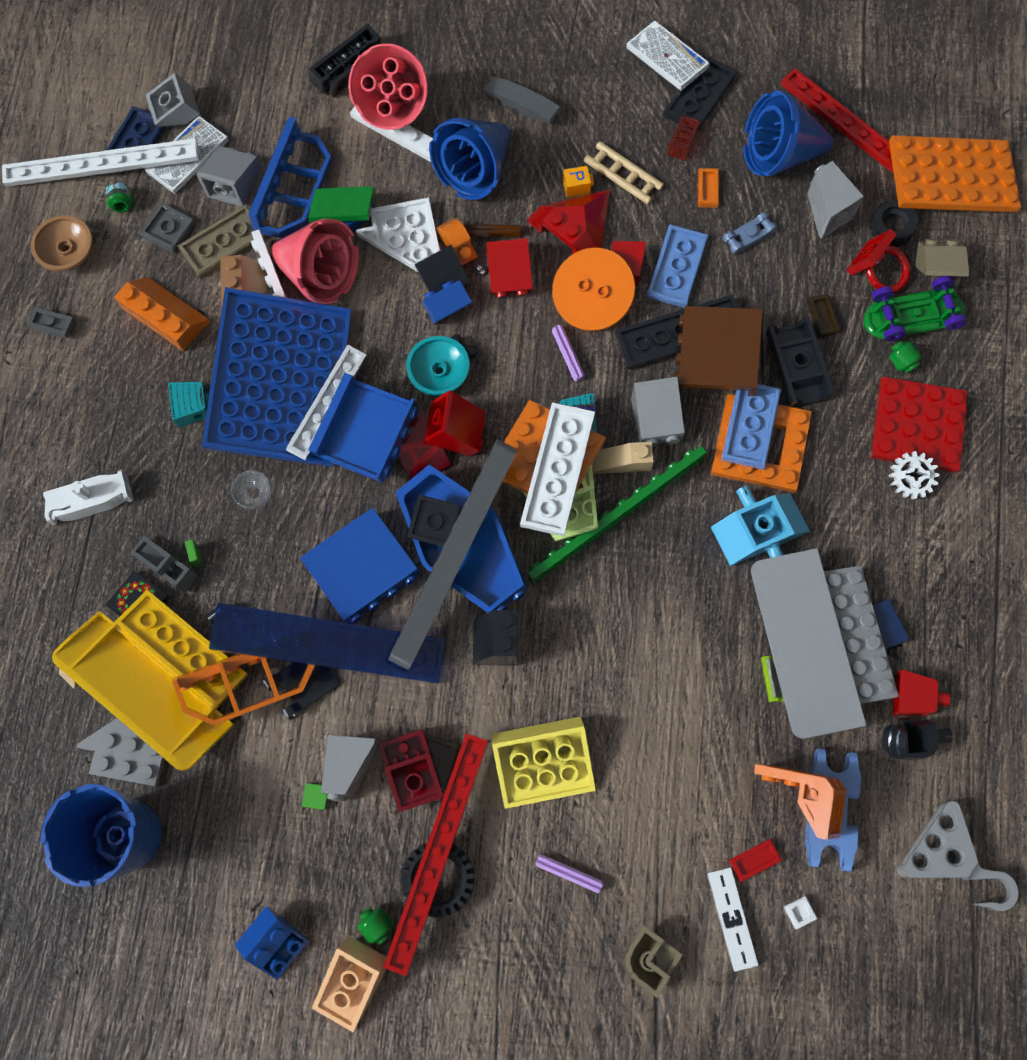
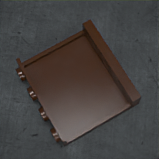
M685 306L684 314H680L679 327H683V333L678 334V346H681V352H677L676 365H680L679 372H675V377L678 379L679 393H682V387L747 390L748 396H756L762 309Z

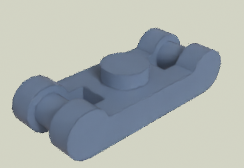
M762 212L752 221L734 231L726 233L722 239L731 246V251L736 255L773 234L778 227L774 222L771 223L766 212ZM763 225L765 228L761 230L759 226Z

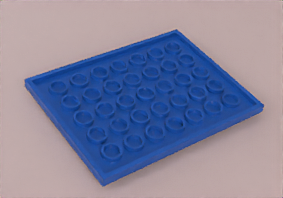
M225 287L202 448L333 467V463L318 458L311 452L306 460H303L286 451V447L347 346L351 309Z

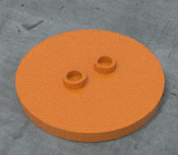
M587 248L572 254L562 263L553 281L552 294L557 311L567 323L583 331L596 332L613 327L627 315L635 298L636 287L633 273L622 257L608 249Z

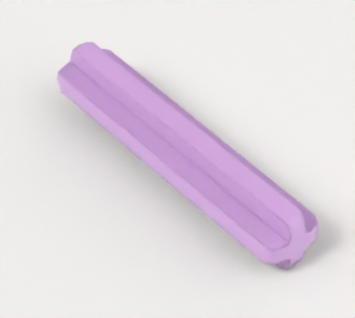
M561 324L554 326L552 333L574 381L577 382L584 379L585 374Z
M540 854L536 861L537 867L596 893H600L603 887L602 880Z

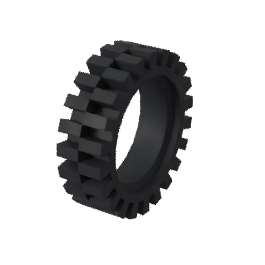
M427 843L413 850L410 856L406 858L404 867L401 869L400 884H402V893L406 901ZM454 844L448 858L458 868L460 883L457 891L450 899L444 902L432 903L428 916L433 918L449 916L459 911L468 902L473 893L475 872L472 862L466 853Z

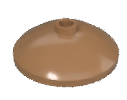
M69 215L55 216L44 221L35 230L31 239V252L35 260L42 267L51 271H67L77 267L88 257L93 245L92 234L88 226L77 217Z

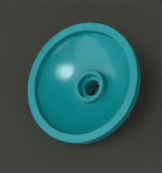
M432 336L421 340L412 348L407 358L406 369L411 383L419 391L428 395L441 396L449 390L454 392L463 385L469 374L470 362L466 350L459 342L445 336ZM437 370L443 371L441 374L436 373Z

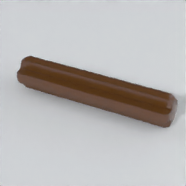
M463 225L470 237H521L522 234L521 225Z

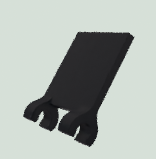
M316 648L313 649L316 665L303 692L290 696L294 704L283 710L289 721L340 685ZM308 653L277 674L272 675L276 687L281 684L285 691H289L299 686L310 663ZM266 678L263 682L268 690L272 691L268 678Z

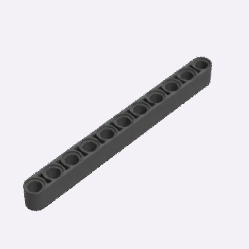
M499 439L496 440L388 657L389 661L407 670L411 667L518 449Z

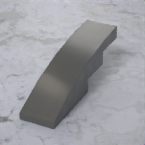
M493 76L483 89L485 96L500 99L503 106L518 109L521 116L551 123L561 110L559 105L524 86Z

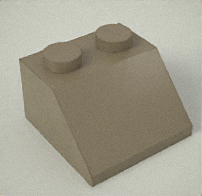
M928 238L926 242L918 243L915 267L925 275L969 276L967 247L960 243L958 239H947V242H939L938 239Z

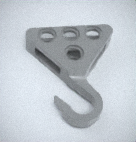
M955 801L939 805L897 867V872L902 878L998 879L1006 887L1007 894L1005 899L1000 903L985 902L973 904L993 911L1009 910L1016 904L1018 899V887L1011 876L1000 871L984 870L979 866L960 805ZM942 816L948 820L947 829L941 826L940 819ZM929 835L935 839L936 844L934 848H931L927 843ZM950 850L953 851L956 856V860L953 864L948 860L947 857L948 852ZM917 854L923 860L920 868L914 863V857Z

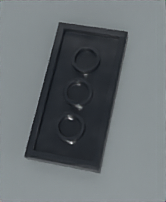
M705 55L702 57L709 62V68L683 90H678L663 111L664 117L695 133L704 124L737 74L736 71Z

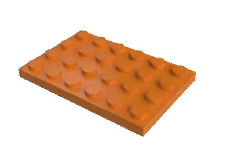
M891 136L889 145L899 208L1018 212L1020 210L1021 204L1008 140Z

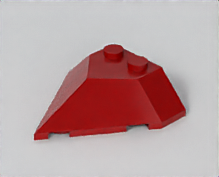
M610 190L540 206L527 219V222L541 233L548 229L572 248V254L587 248H602Z

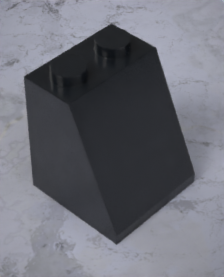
M493 610L474 620L472 665L517 666L518 611Z

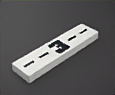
M731 868L707 873L733 971L758 966Z

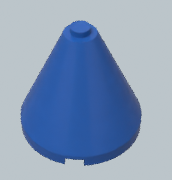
M775 90L774 93L764 94L754 105L745 127L744 133L749 135L748 146L743 145V152L746 164L754 174L773 176L826 154L833 146L832 135L789 93Z
M452 118L440 124L434 130L433 140L429 143L430 160L436 175L445 187L450 185L457 191L456 195L461 198L477 200L487 196L496 188L500 180L511 138L509 128L503 123L465 118Z

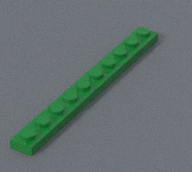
M702 446L696 450L694 448L689 450L684 455V459L680 462L676 460L667 467V471L662 475L660 473L656 474L650 480L651 483L646 487L642 485L637 488L631 498L628 500L624 498L618 502L617 508L612 512L609 510L604 512L599 517L598 529L582 533L577 537H570L564 543V547L560 550L554 549L546 556L547 559L545 561L533 564L529 568L528 579L533 585L703 461L707 452Z

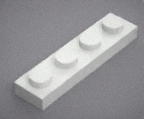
M260 230L251 232L254 238L251 244L255 253L259 252L261 258H258V262L262 270L266 269L268 275L265 276L268 287H273L275 292L272 295L287 298Z

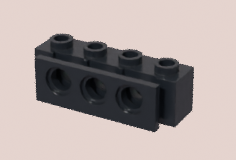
M367 23L309 68V81L322 95L330 89V95L334 97L349 85L350 72L356 59L370 47L381 44V37Z

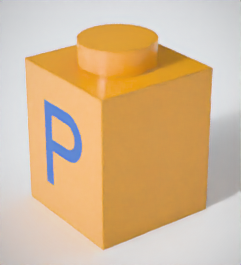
M587 166L563 170L566 197L590 194L591 186H594L593 174H589Z

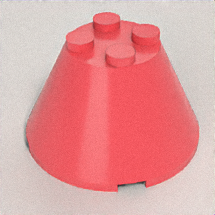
M378 44L370 47L354 62L349 76V94L352 104L367 123L380 129H399L412 123L422 112L428 94L427 77L421 63L410 51L395 44Z

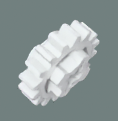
M914 451L911 452L910 456L908 453L903 454V460L901 458L895 459L898 465L890 467L894 470V473L889 474V477L894 478L890 485H897L898 487L895 491L896 493L903 491L904 498L911 494V499H917L918 495L921 498L925 497V491L927 493L933 492L930 486L938 485L934 478L940 476V474L934 473V469L938 466L930 464L933 458L926 460L925 453L917 457V452ZM909 462V464H907V469L901 471L903 465ZM913 472L914 474L921 476L915 479L914 477H911L907 474ZM923 480H927L926 484L921 489H919V487H921V482Z

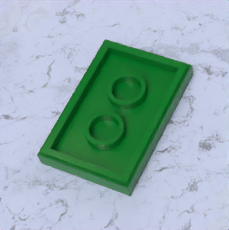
M374 186L315 189L308 216L310 223L324 218L335 219L341 222L369 220L375 195Z

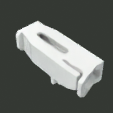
M123 470L117 471V474L98 475L43 492L45 498V518L52 526L57 524V519L59 521H73L113 509L125 501L132 502L134 500L128 476Z

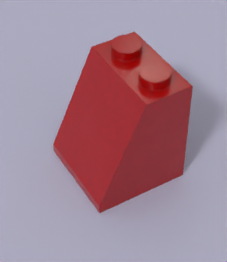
M528 238L486 242L491 294H495L496 297H506L508 292H516V295L528 294V290L533 289Z
M447 391L430 402L424 443L467 456L476 454L483 446L482 432L486 425V420L484 419L485 411L455 392Z

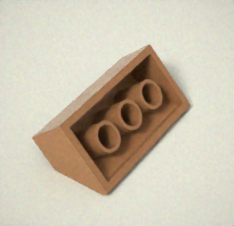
M243 255L221 256V311L225 287L267 294V282L265 280L267 272L266 269H261L257 260Z

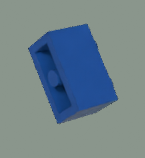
M451 280L442 285L443 289L436 293L435 290H432L424 295L426 299L422 301V305L433 324L472 303L460 280L455 283Z

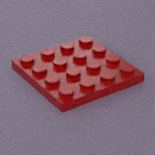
M882 377L879 383L871 458L895 462L897 458L903 460V454L908 453L910 456L911 452L916 451L917 457L925 453L926 460L933 458L930 464L932 466L937 465L936 469L957 473L961 465L968 391Z

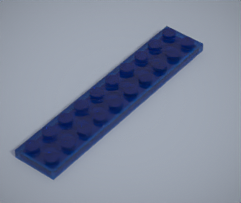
M217 603L209 650L438 684L445 638L426 636L411 667L407 670L388 660L401 633L400 631Z

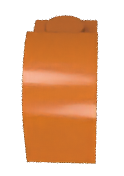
M453 218L436 227L446 247L452 245L461 265L477 258L470 242L471 238L458 219Z

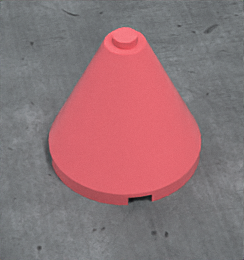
M324 218L314 221L277 241L270 249L272 261L309 300L321 304L336 303L339 301L337 298L342 293L347 294L355 281L359 266L358 246L353 245L351 238L354 236L353 232L346 224L335 219Z

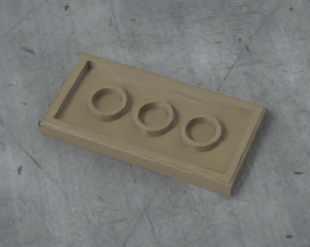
M246 204L178 245V248L199 278L220 267L221 256L239 255L252 247L251 241L254 238L251 232L254 229L248 215L250 209ZM262 234L264 239L268 237V235Z

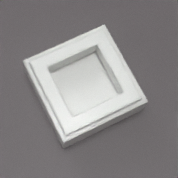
M806 896L783 906L794 929H798L817 919Z

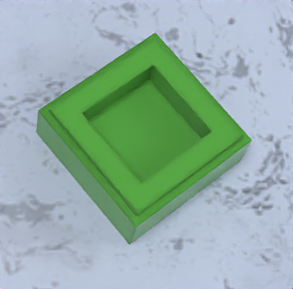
M192 539L185 541L190 563L195 567L202 566L204 563L199 545Z
M306 783L302 807L326 810L328 795L321 793L322 785Z

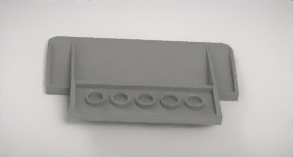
M817 548L759 560L752 565L751 575L791 730L796 737L807 739L865 727L866 722L861 704L899 697L861 566L823 571Z

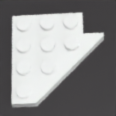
M429 198L372 208L370 215L373 226L356 229L359 238L417 271L415 263L440 250Z

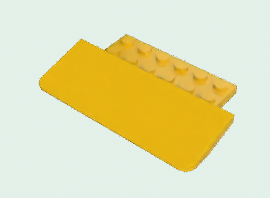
M148 590L115 622L111 621L101 611H98L53 652L52 660L58 668L177 770L186 771L192 768L234 726L229 720L212 725L183 712L172 683V678L228 657ZM239 666V670L226 674L232 692L248 676ZM221 673L216 674L217 678L211 681L203 682V679L194 682V687L181 691L186 706L214 719L223 716L216 709L229 695Z

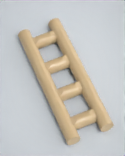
M601 141L596 145L599 153L594 158L587 155L584 159L586 164L647 205L652 200V197L648 195L655 187L660 191L664 186V183ZM606 156L616 161L610 169L600 163ZM622 166L631 171L626 179L616 174ZM638 177L647 182L642 190L632 184Z

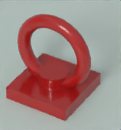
M892 229L868 240L846 269L851 276L866 269L867 278L876 290L886 287L888 285L878 280L874 267L888 253L895 256L902 267V276L899 282L890 286L893 288L894 293L901 291L907 285L910 278V264L906 255L897 247L889 245L897 235Z

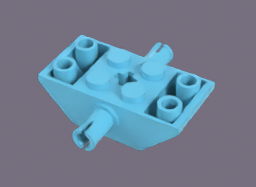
M749 485L744 486L745 489L742 487L736 491L744 508L733 512L711 527L730 566L763 552L768 553L770 558L782 556L784 554L779 546L810 532L790 493L773 495L756 502Z

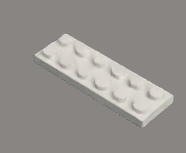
M552 403L520 527L565 536L595 416L594 411Z

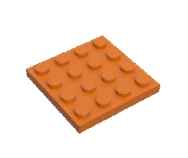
M531 400L527 402L504 441L518 450L503 482L527 494L550 409ZM593 430L590 432L576 492L606 441L605 436Z

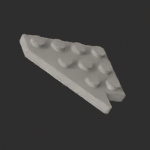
M118 718L77 744L76 748L95 751L89 774L158 787L165 759Z

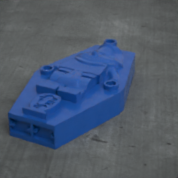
M428 465L397 490L396 495L409 528L419 494L458 504L463 508L470 492L431 465ZM491 506L451 584L452 588L487 613L493 610H507V605L513 600H520L528 589L502 520ZM413 539L421 563L431 572L443 547Z

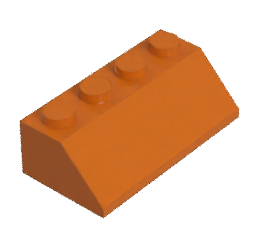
M148 277L127 282L114 296L123 310L183 352L210 322L208 318Z

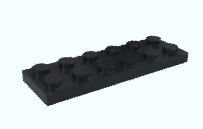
M733 295L696 305L699 307L738 308ZM685 309L615 330V336L628 370L676 356L677 352H681V346H678V334L683 333V327H679L680 314H684Z

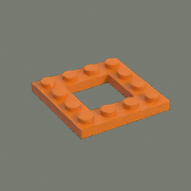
M727 394L710 474L796 493L812 411L778 404L773 427L785 429L779 465L766 463L764 470L721 460L735 395Z

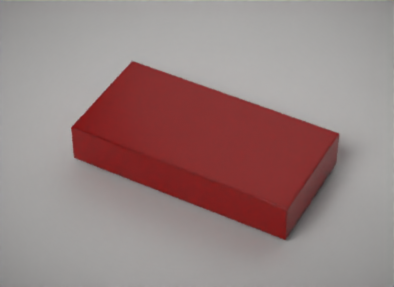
M768 839L728 861L738 881L742 882L781 862L782 859L772 840Z

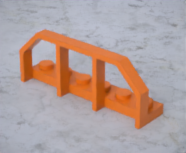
M302 630L172 678V683L184 713L209 724L217 725L303 692L316 665V659L307 633ZM305 644L310 663L299 686L278 694L265 656L269 655V658L282 654V649L290 647L293 650ZM262 661L274 696L239 709L226 674L239 670V665L247 663L248 666ZM221 673L234 711L214 719L188 708L181 691L194 687V682L203 679V682L211 681L217 678L216 674Z

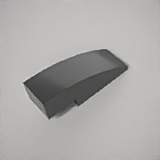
M145 536L130 552L183 593L188 590L198 577L191 569Z

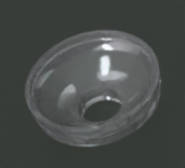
M258 471L242 472L234 479L231 485L233 500L245 509H257L263 506L271 494V486L268 479ZM253 488L259 489L260 493L257 498H248L249 490Z

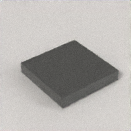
M161 202L139 234L141 237L175 254L178 245L185 240L195 226L196 221L194 218Z

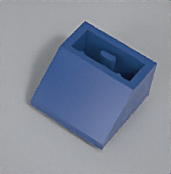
M266 906L235 943V947L244 960L278 980L309 940L283 916Z

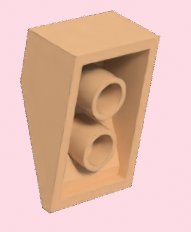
M348 936L334 954L312 1009L354 1032L386 969L383 967L387 957Z

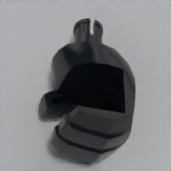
M901 717L897 722L898 727L897 725H888L883 729L882 737L883 746L891 757L903 760H921L934 755L939 743H951L953 738H946V736H953V733L949 728L937 729L935 724L929 720L912 723L910 718Z

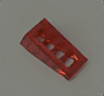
M682 115L668 145V156L682 161L686 160L701 121ZM683 125L692 127L693 130L685 128Z

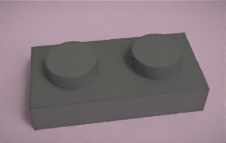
M34 307L27 326L30 329L68 339L75 320L70 316Z

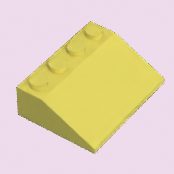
M581 716L491 734L505 809L596 791L585 728Z

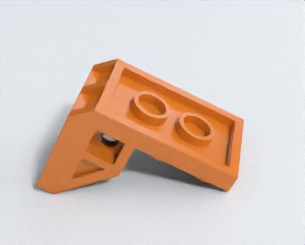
M755 764L754 774L762 775L761 780L771 782H783L785 780V785L800 786L798 804L818 838L827 840L840 838L847 790L839 778L773 765Z

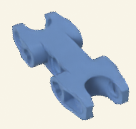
M818 748L815 750L809 773L839 778L847 791L840 838L828 840L818 838L807 821L805 845L809 867H819L822 850L827 846H831L839 854L841 871L850 872L858 848V828L855 825H847L848 798L858 799L860 795L861 774L857 753H847L844 769L841 773H836L829 769L827 765L825 749Z

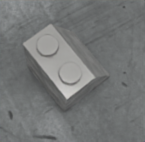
M220 146L199 169L196 175L207 197L242 207L246 204L261 166L257 156L252 153H243L231 147L225 148Z
M833 161L826 165L822 164L815 170V175L808 191L809 202L818 235L821 239L852 220L864 197Z
M677 377L634 383L631 402L639 442H652V447H656L661 443L672 445L680 442L684 436V425Z
M328 735L321 793L328 795L327 799H331V801L345 802L346 797L352 798L379 751V742L374 738Z

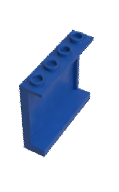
M344 373L308 450L318 458L384 483L385 479H388L392 472L391 465L394 459H397L400 455V446L403 439H407L409 435V426L412 420H415L418 416L419 406L415 399L406 400L357 381L352 375Z
M373 507L300 557L347 625L350 623L355 624L361 620L362 615L368 610L373 611L381 605L382 600L395 596L402 586L412 584L419 575L417 567Z

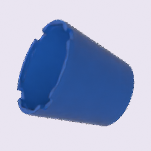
M87 784L67 791L52 805L43 823L41 844H44L46 855L44 860L50 871L58 879L73 886L88 887L120 877L148 864L158 851L162 830L157 814L149 805L110 787Z

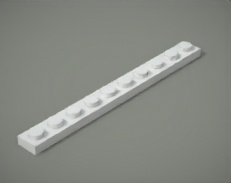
M187 139L2 165L3 184L9 187L199 161L198 142L196 139Z

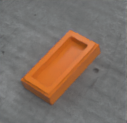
M699 168L698 207L718 208L719 169Z

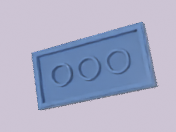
M669 224L647 292V298L683 308L687 306L708 234Z
M757 384L756 396H748L747 390H736L721 457L722 461L764 470L781 389Z

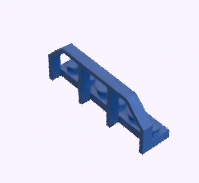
M288 117L248 213L254 231L259 229L261 234L277 238H283L307 226L315 189H322L332 164L331 155L319 136L301 132L296 118ZM296 140L318 146L325 157L321 171L288 163L289 156L294 152ZM283 171L317 179L309 200L275 192L276 188H279ZM273 201L306 208L301 219L277 229L261 225L266 220L268 207Z

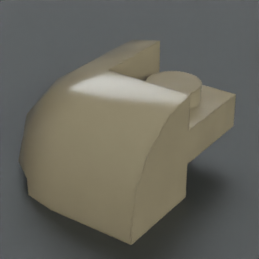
M643 925L629 946L626 954V967L629 975L635 982L657 998L670 979V974L683 954Z

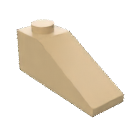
M652 442L628 443L601 449L592 463L593 474L651 471L653 466Z

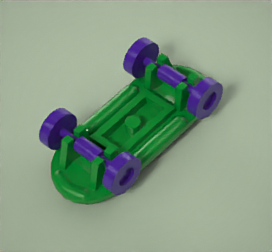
M942 276L932 282V291L892 298L894 291L890 286L875 290L872 293L874 303L866 310L863 321L865 329L871 336L891 342L907 335L945 328L946 330L959 329L967 324L966 309L962 299L954 293V289L947 290L955 283L953 276Z

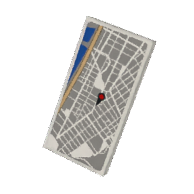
M656 21L652 22L627 43V49L680 91L709 68L708 61Z
M200 116L173 140L196 139L198 142L199 161L145 168L146 173L174 194L199 171L220 146L223 147L229 141L226 135Z

